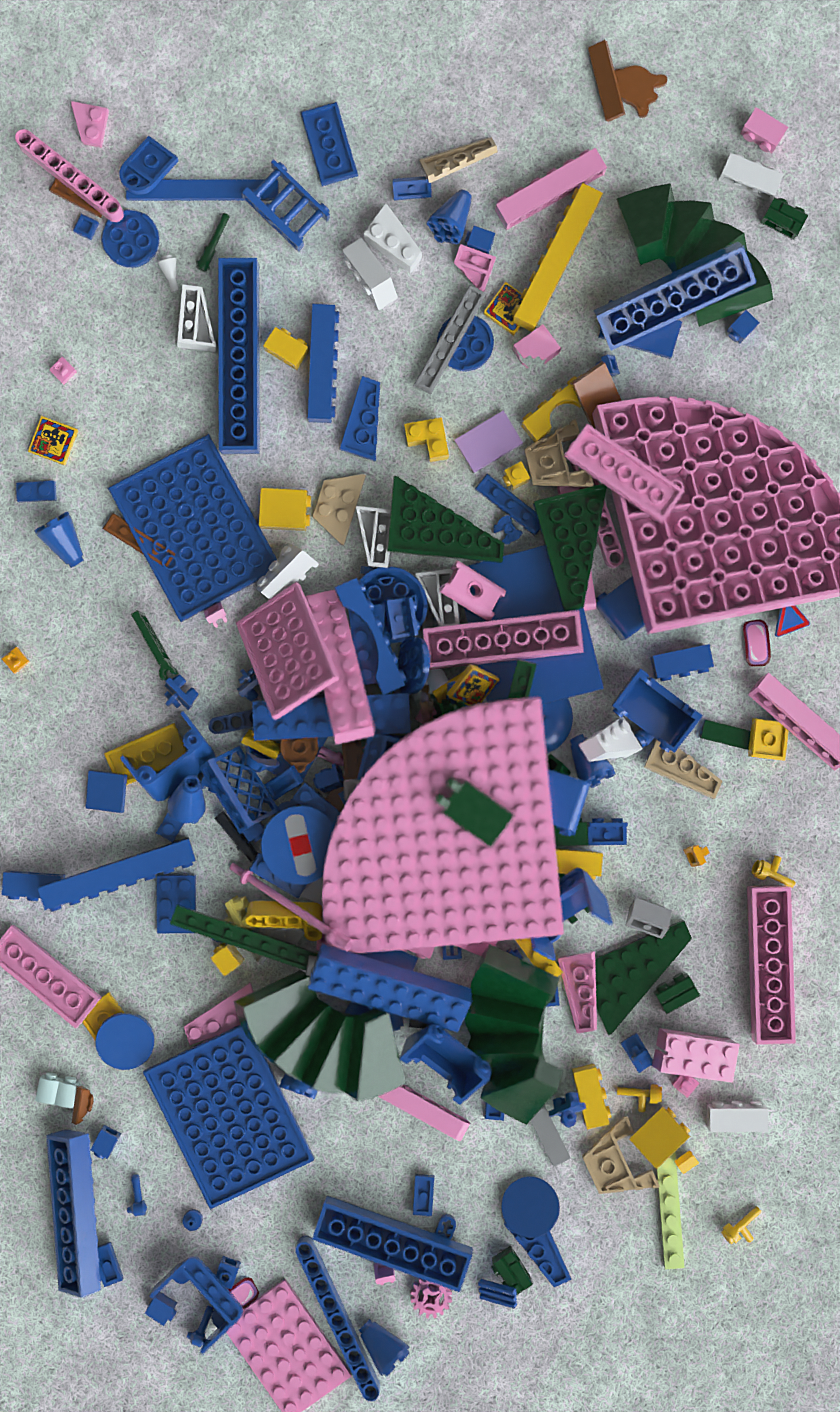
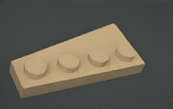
M655 739L644 768L707 797L716 798L722 784L721 779L679 748L675 753L671 750L667 753L659 747L661 743Z

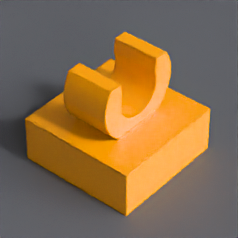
M15 647L2 658L14 674L30 662L18 647Z
M694 845L683 849L691 867L705 864L704 856L710 853L707 846L702 848L699 845Z

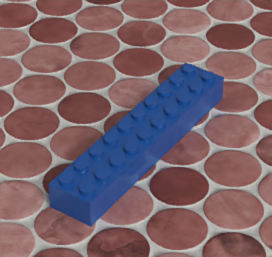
M218 258L219 451L221 454H260L259 263L257 258Z

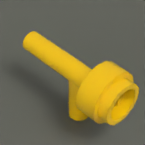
M774 856L772 864L764 860H757L752 866L751 873L760 880H765L769 877L791 888L796 883L794 880L777 873L782 859L779 856Z
M651 1084L650 1090L617 1087V1095L637 1096L638 1111L646 1112V1097H650V1104L662 1102V1087L658 1086V1084Z
M756 1206L736 1225L732 1226L730 1223H727L722 1228L721 1234L730 1244H736L741 1239L739 1232H741L748 1243L752 1242L754 1238L746 1226L761 1213V1210Z

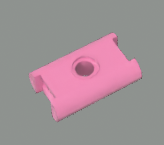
M455 561L450 568L453 570L451 577L446 584L441 585L439 592L484 620L490 621L495 615L492 612L499 598L505 596L506 590L460 561ZM471 586L476 590L474 596L470 593Z

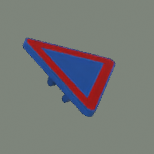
M796 605L780 608L775 636L780 637L809 626L810 622Z

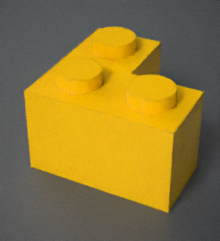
M442 417L404 424L408 447L427 444L430 462L449 458Z

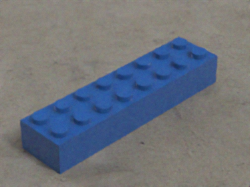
M736 242L593 311L607 345L612 351L756 283L744 246Z
M409 693L366 696L374 733H411ZM325 698L307 699L278 719L272 718L266 701H252L254 741L334 736Z
M321 944L310 974L308 989L430 1025L436 1024L457 1033L471 1004V988L325 944Z
M64 1129L46 1135L58 1290L83 1298L101 1290L89 1133Z
M328 1195L326 1196L312 1240L457 1292L461 1291L473 1256V1247Z

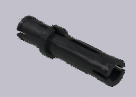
M222 811L214 819L236 844L237 850H241L250 863L253 862L258 852L248 842L246 837L238 832L232 820Z

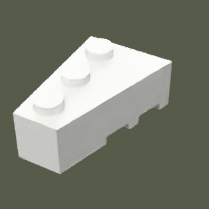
M385 203L364 232V241L411 274L422 259V251L387 203Z
M362 238L342 250L345 256L343 262L348 269L351 268L353 270V276L357 282L362 284L365 293L370 296L378 310L398 298L391 277Z
M182 285L177 348L216 352V343L202 287Z
M356 506L369 567L388 568L390 552H387L391 510Z
M290 543L282 549L277 561L271 563L266 575L258 580L255 589L270 600L299 579L303 581L307 577L305 573L312 566L316 568L319 563L303 550Z
M452 569L415 573L425 590L427 600L439 627L461 625L459 604L439 592L441 585L446 584L451 577Z
M620 717L607 724L579 744L588 761H599L607 758L616 759L618 757L627 758L643 749L624 717Z

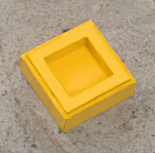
M691 1151L686 1152L674 1161L683 1174L699 1164Z

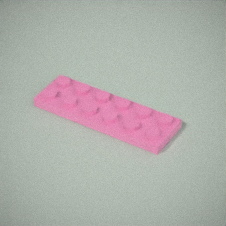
M588 424L564 456L661 524L684 493L683 489Z
M11 925L0 939V966L75 1029L78 1028L102 997L15 925Z

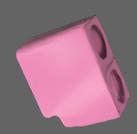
M543 324L513 345V352L521 364L528 368L520 360L517 350L523 358L531 356L535 359L539 356L541 360H545V363H547L560 353L561 347Z

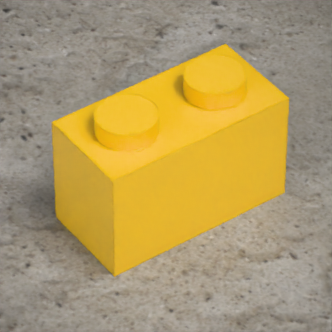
M275 327L263 345L264 350L293 369L298 370L309 352L306 346L307 343L300 338L295 339L291 337V333L286 329Z
M223 942L213 950L214 954L211 957V960L224 977L244 961L243 956L235 946Z

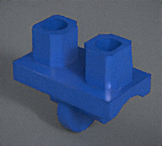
M253 668L248 672L241 669L240 672L243 676L238 681L242 685L237 688V691L241 697L244 696L252 702L258 696V693L253 688L259 682Z
M180 674L173 679L169 677L164 685L169 690L164 694L168 699L165 704L168 707L173 704L176 708H179L182 704L189 710L199 694L192 687L186 693L180 689L186 684L185 679Z
M637 1033L620 1042L638 1073L652 1066L653 1058Z
M568 1092L565 1094V1098L553 1099L554 1109L548 1111L549 1117L560 1116L561 1124L569 1128L576 1124L577 1115L575 1113L586 1109V1105L579 1102L578 1093Z

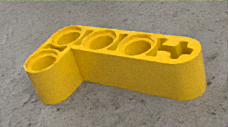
M251 901L248 903L245 922L251 927L304 928L306 939L317 941L322 938V931L277 901ZM293 902L322 923L324 922L323 908L319 903Z

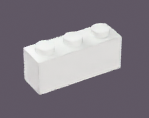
M730 153L718 181L771 202L784 174L779 173L775 168L764 167L758 161L747 160L741 154Z
M713 1101L712 1104H707V1128L710 1132H769L768 1108L761 1101H751V1104H743L741 1101H732L731 1104Z

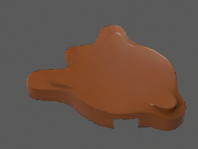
M637 65L615 69L622 101L633 106L640 118L647 117L649 112L648 106L658 99V94L654 92V89L664 87L667 83V76L664 74L654 75L647 69Z
M318 737L281 739V754L291 766H295L298 773L304 772L306 766L318 754Z

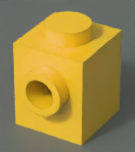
M522 461L505 469L504 476L502 477L507 487L510 486L511 490L528 483L530 480V476Z

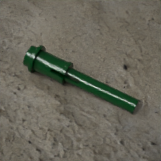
M226 213L222 214L208 246L204 247L200 259L196 261V268L202 272L210 270L209 265L214 254H216L215 248L230 218Z

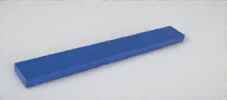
M265 179L161 180L152 191L146 194L136 195L126 190L127 201H245L242 197V192L247 187L251 191L253 189L256 190ZM278 179L261 195V201L273 200L279 194ZM130 180L128 184L135 185L138 180Z

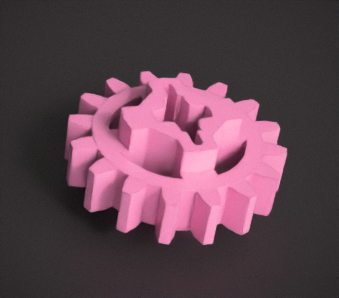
M420 1278L419 1283L414 1281L413 1287L415 1289H411L410 1293L413 1295L410 1299L411 1303H414L413 1309L419 1308V1315L426 1313V1318H429L430 1314H433V1317L436 1318L438 1312L444 1315L443 1309L448 1310V1303H452V1297L450 1296L452 1295V1290ZM422 1289L423 1294L420 1295V1298H419V1297H418V1294H419V1291ZM444 1293V1299L442 1302H440L439 1298L442 1297V1294Z

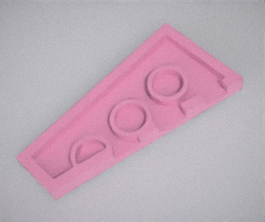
M595 951L561 956L558 958V963L563 971L562 978L576 1032L595 1031L597 1029Z
M251 982L184 1026L190 1045L215 1037L240 1025L234 1001L254 992Z

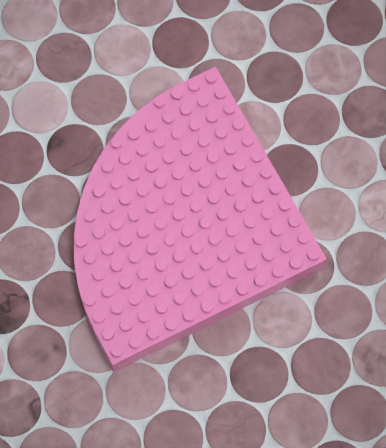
M659 396L597 405L592 415L598 432L684 490L678 502L661 524L611 489L647 634L840 596V492H837L832 484V479L825 471L822 472L817 466V461L809 458L804 453L805 450L796 442H791L777 428L767 426L753 415L743 414L736 411V408L720 406L719 403L709 400L698 401L695 398L689 397L684 399L669 396V398H659Z
M540 696L475 704L442 715L404 736L387 750L364 775L352 792L336 824L329 844L323 878L324 924L331 929L337 927L341 930L342 934L354 941L353 946L348 950L349 952L358 954L564 935ZM450 776L461 784L467 780L515 815L491 848L442 813L444 807L434 801L438 793L449 799L455 791L446 785ZM325 934L327 945L345 950L336 943L329 942L328 936Z

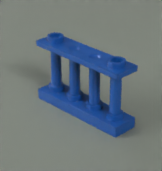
M273 159L271 161V168L274 171L256 190L253 189L251 191L247 187L242 192V197L299 252L304 246L303 236L321 217L326 221L330 219L329 209L323 203L319 204L289 175L284 164L281 162L277 163ZM280 176L288 184L269 204L265 205L260 200L261 195ZM295 190L302 198L284 217L279 218L275 214V209ZM308 203L316 212L298 231L295 230L293 232L288 227L289 222Z

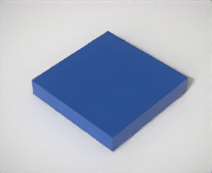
M89 770L86 809L124 813L127 774Z

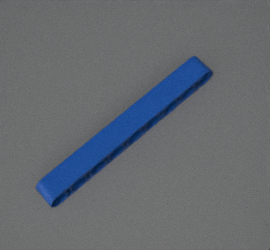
M302 1236L297 1241L295 1250L299 1262L363 1398L367 1401H375L379 1396L380 1390L378 1377L314 1241L309 1236ZM306 1244L310 1249L305 1251L300 1246ZM310 1262H315L318 1266L316 1268H311L308 1264ZM324 1280L326 1284L319 1285L317 1281ZM330 1297L334 1299V1302L328 1303L325 1299ZM340 1315L343 1319L337 1321L333 1317ZM348 1333L351 1335V1337L344 1338L342 1337V1334ZM357 1351L359 1354L353 1356L350 1354V1352ZM364 1368L367 1372L360 1373L358 1370ZM373 1386L375 1387V1390L369 1391L367 1390V1387Z

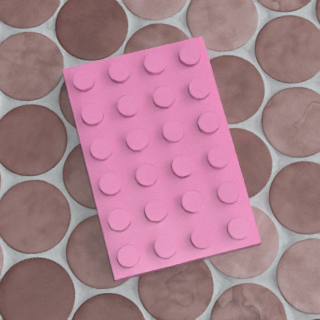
M295 582L236 622L272 718H280L339 679L299 583Z
M286 1279L279 1282L244 1308L241 1318L226 1332L281 1412L304 1411L352 1376L347 1365Z

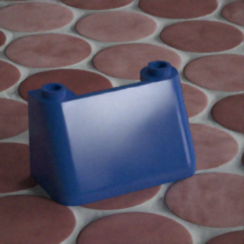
M633 576L610 593L603 592L596 598V608L621 641L629 638L645 626Z
M641 668L635 671L612 704L614 707L612 711L621 718L625 715L658 740L661 743L659 747L667 753L670 750L675 753L703 717L702 714L689 707L688 704L651 678Z
M548 770L553 825L557 826L556 828L560 830L559 833L561 835L575 836L590 784L583 780Z
M431 1024L411 1034L405 1040L399 1058L406 1065L414 1060L415 1064L423 1061L448 1081L447 1088L449 1090L452 1088L455 1096L452 1100L459 1105L489 1080L491 1074L490 1065L486 1061L482 1060L443 1030L441 1026Z

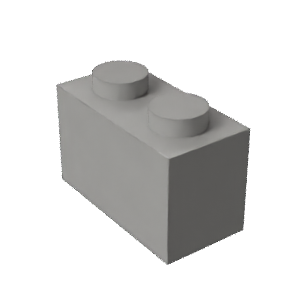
M635 897L629 907L626 926L662 939L669 929L672 910Z

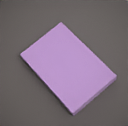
M501 411L454 440L473 473H476L523 444L504 411Z

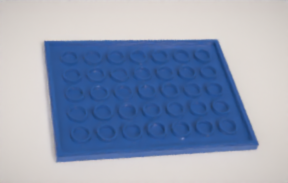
M209 434L108 488L180 622L254 584L262 576L266 575L271 563L277 561L275 554ZM134 528L155 540L154 543L137 533ZM156 543H160L161 545L166 547V549H162L161 547L157 546ZM153 548L157 553H159L158 555H154L152 553ZM169 549L174 552L175 556L168 553L167 550ZM148 553L160 560L162 565L151 559ZM172 557L173 559L171 560L168 567H166L165 564L167 563L169 558Z
M545 545L503 556L502 563L483 561L468 565L469 568L506 590L505 596L499 598L492 610L495 615L490 621L564 612ZM471 586L470 593L474 596L476 590ZM464 607L468 624L486 622V620ZM584 608L575 610L580 613L584 653L522 659L537 664L529 697L540 696L541 705L604 689ZM517 660L478 664L480 669L499 678L498 683L486 696L487 702L507 700Z
M241 1024L143 1071L210 1210L315 1160L266 1057L247 1038Z

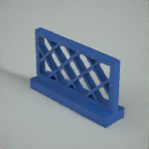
M240 745L216 758L208 760L200 767V770L239 833L246 831L248 828L279 811L257 773L246 764L245 753ZM232 754H238L240 763L231 760ZM216 762L226 763V770H221ZM230 765L239 768L238 775L229 773ZM242 770L249 772L250 780L241 777ZM228 777L237 780L235 787L230 786ZM240 781L249 784L248 792L239 789ZM253 786L259 788L260 796L252 794ZM238 793L247 796L245 804L241 803L238 799ZM250 798L259 800L258 808L249 805ZM263 802L267 803L272 811L261 810ZM248 810L257 813L256 820H251Z

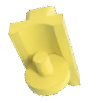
M236 895L224 903L227 908L225 911L228 915L224 918V921H231V923L247 929L251 927L245 922L246 911L244 908L248 907L249 903L246 896L238 897Z

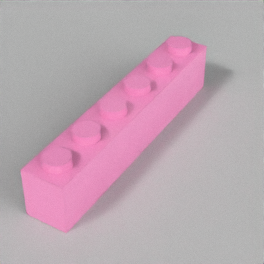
M597 149L583 151L579 155L580 157L574 160H567L559 169L553 168L545 177L541 179L538 177L531 181L529 186L525 188L520 187L515 190L510 197L507 198L505 196L499 199L495 212L505 229H510L573 193L576 188L580 189L582 183L587 185L604 175L607 167Z
M769 672L760 678L748 695L834 771L840 768V735L834 728L823 721L819 715L815 714Z

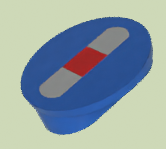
M296 806L279 812L267 824L262 836L261 851L267 867L276 877L292 884H308L324 877L325 862L335 826L324 813L311 807Z

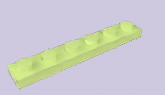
M676 1152L657 1169V1181L660 1186L658 1187L665 1269L685 1268L677 1165L674 1162L676 1160Z

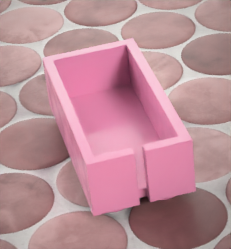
M659 1028L656 1045L667 1052L665 1054L659 1049H655L652 1064L655 1069L663 1073L733 1083L740 1044L728 1038Z

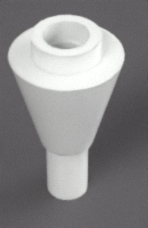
M172 255L163 256L158 264L169 282L171 292H177L179 290L176 282V258H172Z

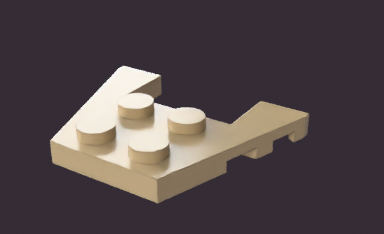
M576 419L569 422L568 426L557 429L551 436L544 437L524 449L533 485L594 486L592 476L586 471L579 470L570 473L566 458L564 457L562 442L577 439L580 435Z
M627 1115L619 1120L582 1156L599 1194L660 1187L652 1169L633 1177L617 1144L618 1140L635 1133Z

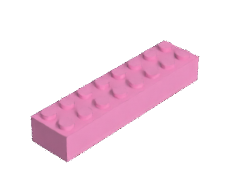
M335 590L305 596L339 677L337 681L323 689L335 743L339 744L375 736L345 608L342 607Z
M579 611L423 629L424 641L430 653V670L468 666L469 664L478 665L517 659L584 653Z
M787 885L747 886L752 1041L757 1045L796 1044L791 887Z

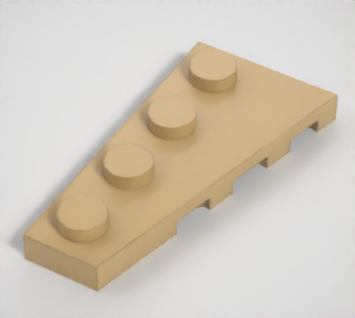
M490 137L420 159L419 161L428 182L431 183L486 157H490L498 151L494 140Z

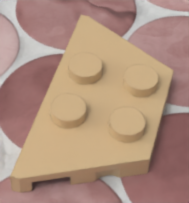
M364 474L324 480L313 514V518L343 546L345 545L366 478Z

